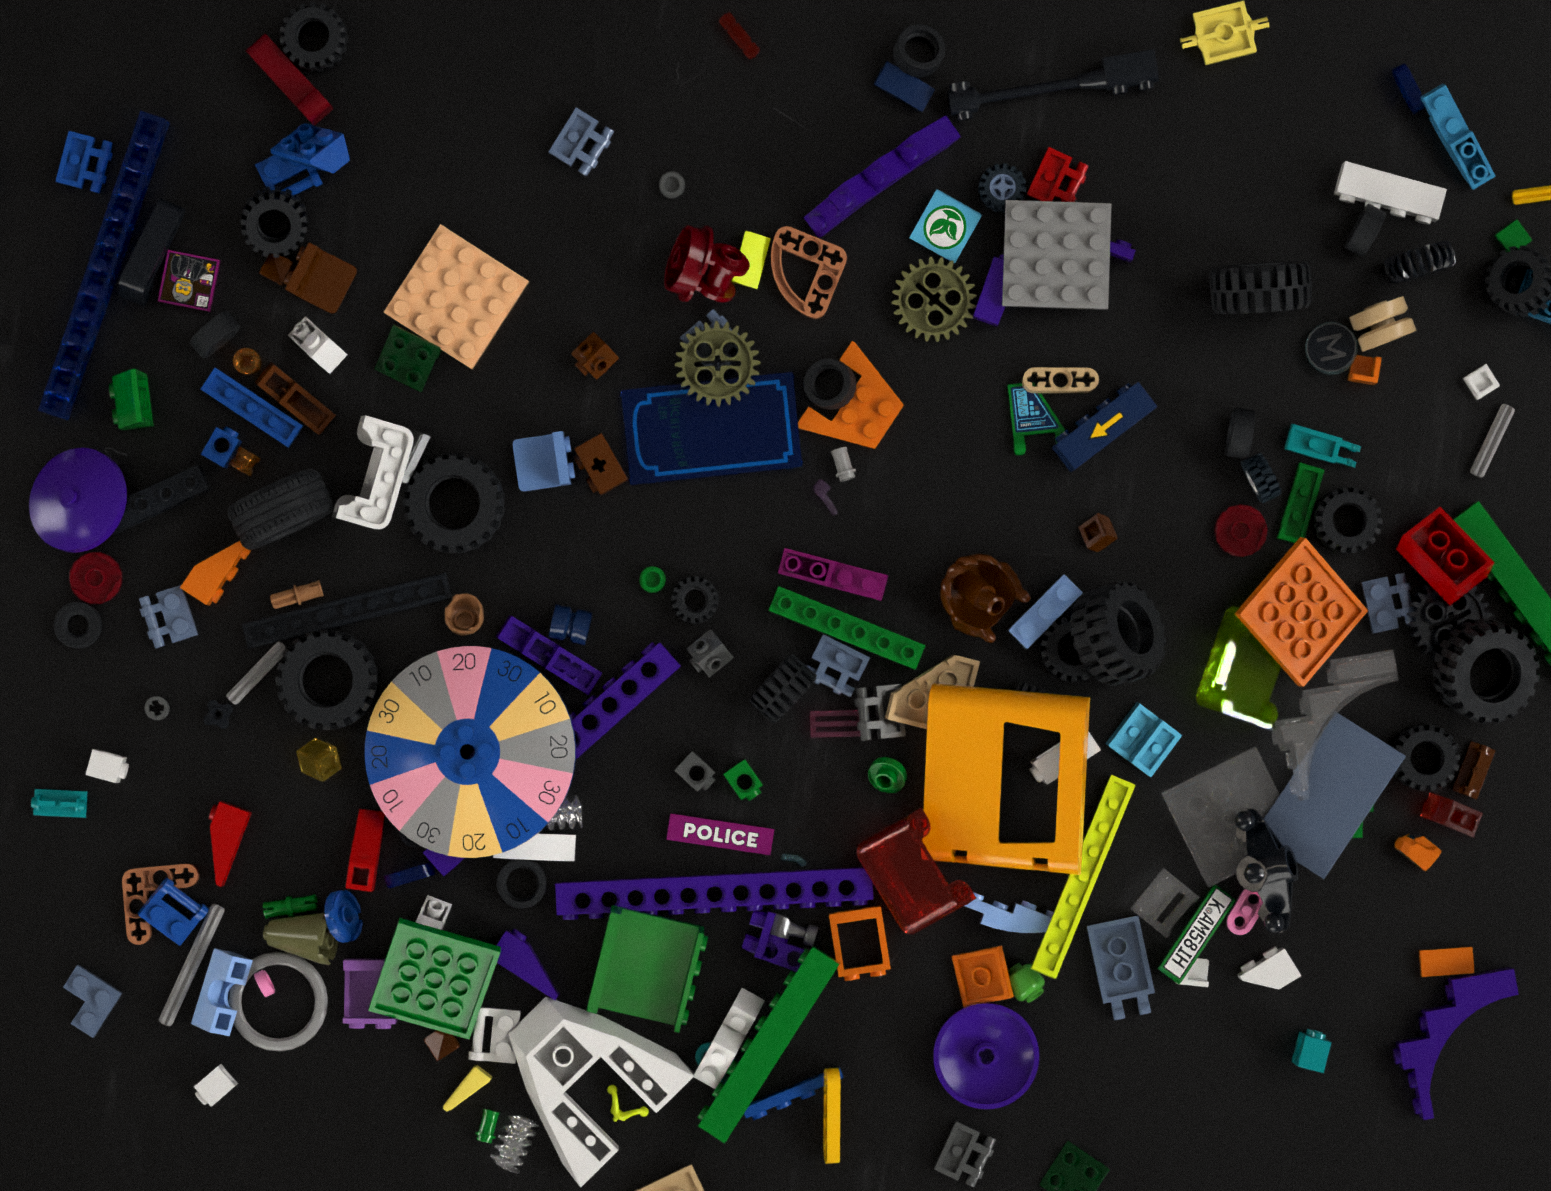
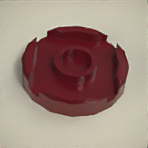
M1240 504L1231 506L1220 514L1215 524L1214 533L1216 541L1223 551L1232 556L1244 557L1252 555L1261 549L1266 541L1268 529L1265 519L1258 510L1252 506Z
M90 552L80 556L73 563L69 573L70 585L73 593L80 600L90 604H103L112 600L119 592L122 585V571L119 564L111 556L102 552Z

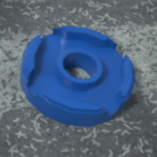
M347 890L331 892L326 898L324 906L325 920L331 935L342 943L356 940L363 926V922L359 920L358 913H361V908L357 899Z

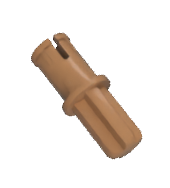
M317 580L306 585H293V589L272 594L270 600L273 608L277 609L295 603L302 605L301 602L323 597L324 594L320 581Z

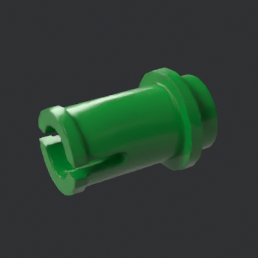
M483 1108L479 1130L475 1131L477 1135L476 1140L492 1143V1139L496 1138L494 1131L500 1112Z

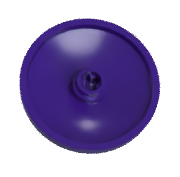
M90 448L69 449L52 458L35 479L29 500L32 525L40 538L52 547L72 553L88 551L107 540L118 527L126 507L127 487L122 471L110 457Z
M977 1003L958 1010L946 1020L935 1040L933 1061L940 1083L954 1099L977 1109H995L1016 1101L1028 1090L1038 1070L1039 1048L1033 1030L1018 1013L1000 1004Z

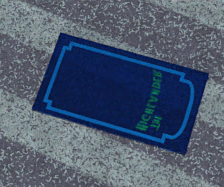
M793 372L751 376V379L756 384L755 386L746 385L749 394L747 395L741 391L739 393L741 401L736 400L733 396L731 397V405H728L724 399L721 400L720 407H717L716 400H712L710 405L707 406L706 398L704 397L699 402H696L698 394L695 392L688 396L687 393L690 386L682 388L681 384L621 390L630 472L629 481L631 485L802 467L803 460L801 457ZM731 378L724 380L729 384L736 383L739 378ZM703 381L699 383L705 385L709 384L711 381Z

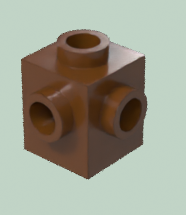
M592 332L571 353L578 361L575 366L585 376L590 373L596 380L619 359L595 332Z

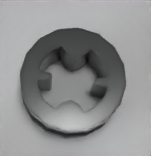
M154 696L147 700L145 712L149 718L162 720L168 716L170 707L164 698ZM158 701L160 705H164V711H160L162 714L156 716L155 712L150 711V706H154L153 702Z

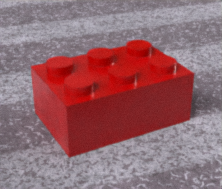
M1441 507L1406 532L1396 548L1449 605H1452L1488 577L1495 563Z

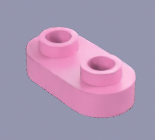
M1246 889L1241 892L1226 917V925L1232 933L1244 935L1252 929L1259 917L1258 911L1263 904L1258 892H1251ZM1251 894H1256L1258 897L1257 902L1254 904L1248 901ZM1238 916L1244 919V923L1241 926H1236L1234 923L1235 918Z

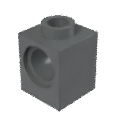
M694 751L674 770L697 792L701 788L706 791L715 781L712 777L715 771ZM695 765L701 766L705 772L704 777L699 781L693 780L689 775L691 767Z

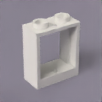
M1089 731L1087 759L1101 751ZM1060 742L1030 761L1033 767L1029 770L1037 782L1043 781L1044 784L1048 785L1058 778Z

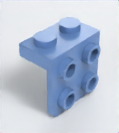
M563 431L513 441L518 486L521 491L572 485L571 478H575L573 462L568 463L567 452H571L569 436L565 437Z

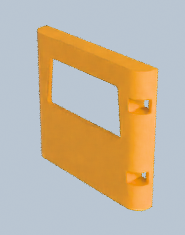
M932 684L929 693L922 832L923 859L1080 875L1090 697ZM1005 722L1060 733L1055 842L1002 843L999 841ZM956 850L967 851V856L956 855ZM1036 858L1048 859V864L1036 863Z

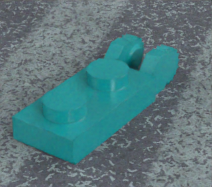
M1291 424L1284 450L1332 464L1338 463L1355 468L1357 462L1350 458L1339 457V449L1342 447L1351 452H1360L1361 446L1343 441V438Z

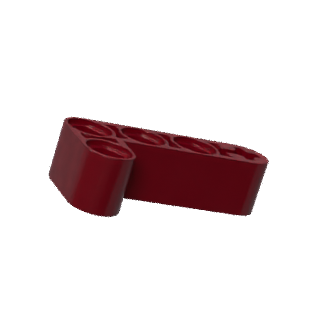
M265 33L246 50L314 126L334 109Z

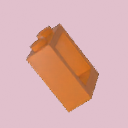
M881 905L828 913L836 961L840 962L837 967L838 977H844V981L860 979L859 974L870 973V977L886 975V970L891 969ZM876 918L883 963L844 969L837 924Z

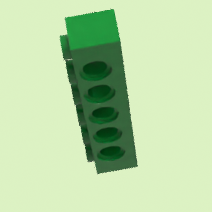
M778 586L769 608L770 612L914 670H916L925 645L780 586Z

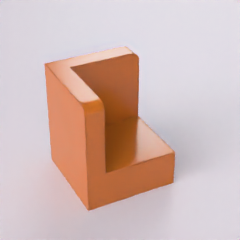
M1354 355L1353 360L1350 362L1347 381L1369 385L1377 384L1382 357L1376 356L1372 358Z

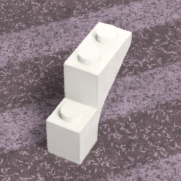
M741 988L694 1073V1078L716 1089L736 1056L765 1000Z

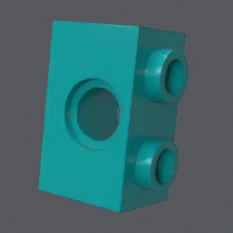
M1308 1028L1306 1033L1299 1031L1292 1063L1301 1068L1324 1073L1332 1042L1325 1038L1326 1035L1323 1032Z

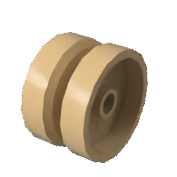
M1404 296L1388 302L1385 300L1364 308V311L1349 317L1353 330L1359 331L1371 327L1372 331L1358 338L1362 352L1417 331L1412 318L1407 317L1398 321L1394 319V317L1405 313L1408 309Z

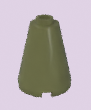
M325 912L273 919L269 924L265 925L263 930V938L267 940L268 946L322 965H330L331 963L328 960H334L339 941L331 935L327 927Z

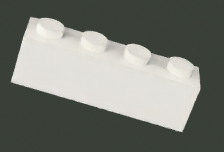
M1345 161L1340 169L1334 195L1340 196L1339 200L1346 203L1354 204L1356 200L1365 203L1364 207L1367 204H1371L1378 209L1381 207L1390 210V214L1393 216L1405 218V215L1416 217V222L1430 225L1431 221L1436 222L1439 220L1447 189Z

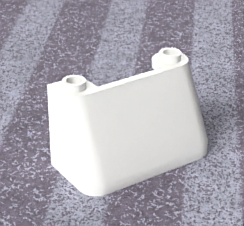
M365 415L360 418L357 436L363 444L374 448L359 497L352 495L341 496L335 504L332 517L372 529H382L391 521L414 438L411 431L403 426Z

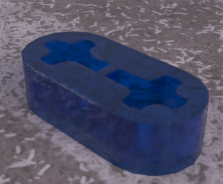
M1403 63L1393 68V77L1410 110L1415 114L1425 109L1426 107L1420 98L1423 95L1407 65Z
M428 862L385 875L384 880L387 889L435 875L432 863Z

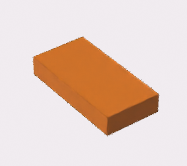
M1471 946L1419 950L1421 977L1474 973L1473 947Z

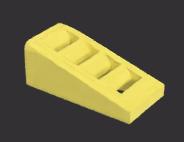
M474 1065L445 1102L443 1109L446 1112L452 1110L486 1085L492 1079V1076L480 1066Z

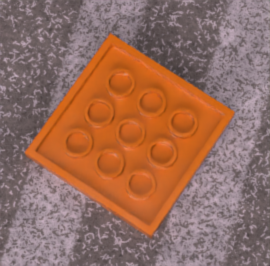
M1300 537L1235 612V615L1296 685L1304 687L1368 610L1306 538Z

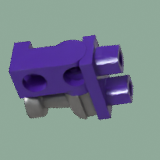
M770 910L768 913L753 911L749 924L763 930L760 938L746 934L742 948L754 953L756 958L797 972L801 966V963L797 961L805 948L787 943L789 936L803 938L805 945L813 947L819 927L810 924L808 928H804L792 923L785 915Z

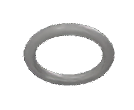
M264 953L251 959L253 961L246 983L253 974L267 966L285 965L292 967L302 973L310 982L315 998L314 1011L307 1025L298 1033L285 1038L267 1037L258 1033L247 1022L241 1004L242 992L245 986L234 984L229 991L228 1003L232 1009L237 1011L234 1020L235 1028L243 1038L264 1050L280 1052L304 1045L321 1028L327 1014L328 996L321 975L308 961L291 953Z

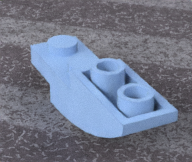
M969 891L968 895L962 893L959 904L982 913L979 921L980 924L1009 932H1046L1054 913L1049 910L1046 911V914L1036 911V905L1022 900L1021 905L1015 903L1012 911L1009 912L1007 911L1008 905L995 900L993 905L983 901V895Z

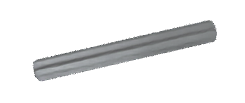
M212 904L159 1017V1022L166 1026H171L178 1014L225 911L222 906Z

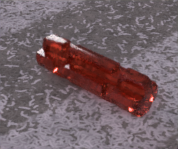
M730 12L724 14L719 19L720 24L724 29H728V34L740 49H744V54L749 59L754 58L760 52L758 46L751 42L750 36L739 23L736 24V19Z

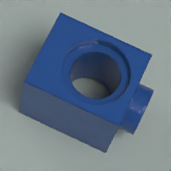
M225 426L223 430L216 427L201 455L227 469L243 441L237 439L239 433ZM226 438L230 444L229 449L224 453H220L217 450V442L220 439Z

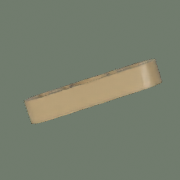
M1034 367L1028 369L1022 377V386L1030 393H1090L1099 383L1097 372L1091 368ZM1045 373L1049 374V387H1045L1046 382H1038L1036 387H1033L1032 382L1027 381V379L1031 378L1032 374H1036L1037 379H1045ZM1059 373L1065 375L1068 381L1065 387H1057L1053 383V376ZM1072 374H1076L1074 379H1082L1084 374H1087L1089 379H1093V382L1088 387H1085L1084 382H1076L1074 384L1075 387H1071L1073 382Z

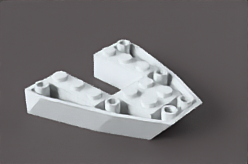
M545 997L508 1033L529 1097L562 1164L580 1188L619 1150V1146L565 1092L576 1080L602 1057L657 1113L694 1077V1072L676 1053L601 1015L587 1012L581 1008Z

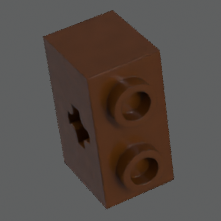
M602 433L574 448L577 454L573 458L580 470L584 468L587 470L590 477L586 481L593 493L599 491L600 495H603L628 481L626 474ZM594 460L606 461V464L603 466L605 471L602 473L599 470L593 471L592 467L595 466Z

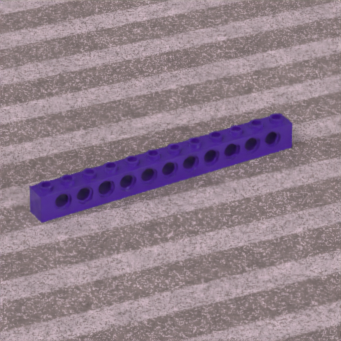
M652 642L641 652L644 655L642 659L637 663L634 660L630 661L622 669L624 675L617 681L614 677L602 686L604 692L598 698L593 694L582 704L585 709L580 714L576 715L573 712L570 715L574 732L578 738L576 759L681 667L661 643L655 645ZM646 662H652L656 665L657 672L653 677H645L642 673V666ZM628 679L635 681L637 684V690L632 695H627L622 690V684ZM612 697L617 701V708L614 712H606L603 709L602 703L605 698ZM588 714L594 715L597 718L598 723L593 730H588L583 726V719ZM429 849L423 852L443 876L447 875L465 859L436 853Z
M872 867L555 883L557 915H563V920L579 919L578 914H589V919L605 918V913H610L611 906H606L602 901V895L605 892H613L616 895L617 902L614 906L642 911L652 915H658L657 910H668V915L684 914V909H694V913H710V908L721 907V912L737 911V906H747V911L763 910V905H773V909H789V904L797 903L800 904V908H814L817 902H826V907L842 906V901H852V905L856 906L868 905V900H873ZM850 880L854 884V889L850 894H842L839 891L838 887L841 881ZM817 881L825 882L828 887L827 892L822 896L815 895L812 891V886ZM792 882L798 883L801 886V893L797 897H790L786 893L788 884ZM771 884L775 889V894L771 898L762 897L759 892L762 885ZM738 885H744L749 891L748 896L743 900L737 899L733 894L734 888ZM716 886L721 889V899L712 901L708 898L707 890L710 887ZM684 888H692L696 893L695 900L692 902L683 901L681 891ZM659 889H665L670 895L669 901L664 904L658 903L654 897L655 892ZM633 890L640 891L643 895V902L639 905L631 904L628 899L629 893ZM580 893H586L590 897V905L584 908L578 906L576 896Z

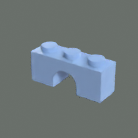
M1063 574L1007 631L1025 649H1028L1083 592Z
M214 948L192 1018V1025L210 1033L230 1036L237 1011L229 1006L228 994L234 984L245 986L253 960L235 952Z

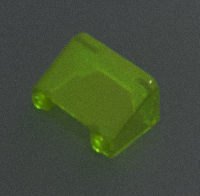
M1232 606L1225 612L1197 693V703L1202 707L1272 730L1273 724L1277 720L1278 712L1276 705L1269 702L1281 666L1235 615V612L1240 607Z

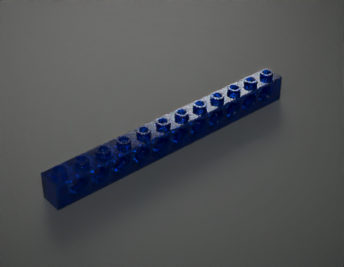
M143 111L139 113L38 411L69 420L170 124L164 118Z

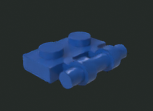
M68 131L55 182L83 189L85 179L91 180L90 191L100 194L102 184H105L107 178L105 172L108 161L112 159L113 153L110 152L113 143L103 140L101 149L93 148L96 138ZM91 156L98 158L95 172L87 171Z

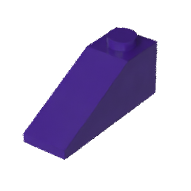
M515 928L512 932L507 929L496 945L501 947L497 963L553 1000H556L559 993L530 943L525 941L527 936Z

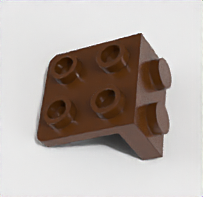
M309 242L307 247L302 246L296 257V260L299 262L295 270L291 269L288 272L284 284L287 285L285 290L331 314H335L357 274V269L353 265L321 250Z

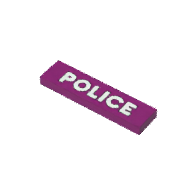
M670 813L666 840L771 855L774 829Z

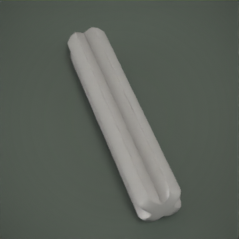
M1507 404L1500 406L1471 467L1470 473L1474 476L1484 477L1515 412L1513 407Z
M278 641L227 693L226 697L233 704H238L282 659V654L287 647Z

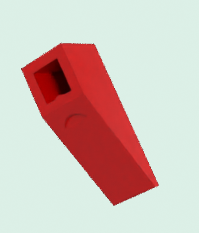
M359 809L345 886L347 889L368 892L375 890L385 814L381 811Z

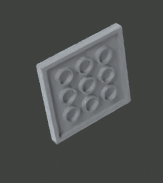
M1006 200L1002 306L1108 310L1111 203Z

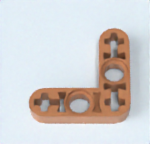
M185 863L133 868L124 873L122 889L126 934L131 943L141 945L149 941L152 936V925L145 921H140L141 930H146V935L142 936V940H138L136 935L133 936V931L137 929V921L131 923V918L138 919L141 917L130 910L131 901L139 899L144 904L147 902L149 891H155L159 886L154 881V874L158 870L166 872L168 878L173 881L171 869L175 868V874H181L185 871V868H188L189 872L194 873V877L189 879V883H186L184 878L175 879L177 885L174 886L177 888H187L195 885L200 875L195 865ZM132 873H136V877H141V882L137 883V892L143 890V895L136 894L129 897L128 891L134 892L133 883H128V878L132 877Z

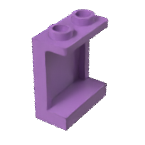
M346 958L343 960V971H345L343 1023L349 1024V1028L360 1029L365 1028V1024H375L376 1029H391V1024L398 1022V1019L368 1011L385 959Z

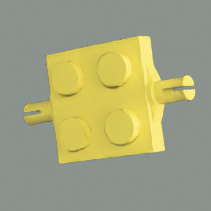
M1244 1L1192 14L1195 24V35L1180 38V43L1182 44V49L1198 45L1205 65L1257 52L1254 41L1255 30L1269 28L1268 18L1266 16L1252 20L1247 13Z

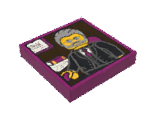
M168 250L158 302L210 312L220 260Z

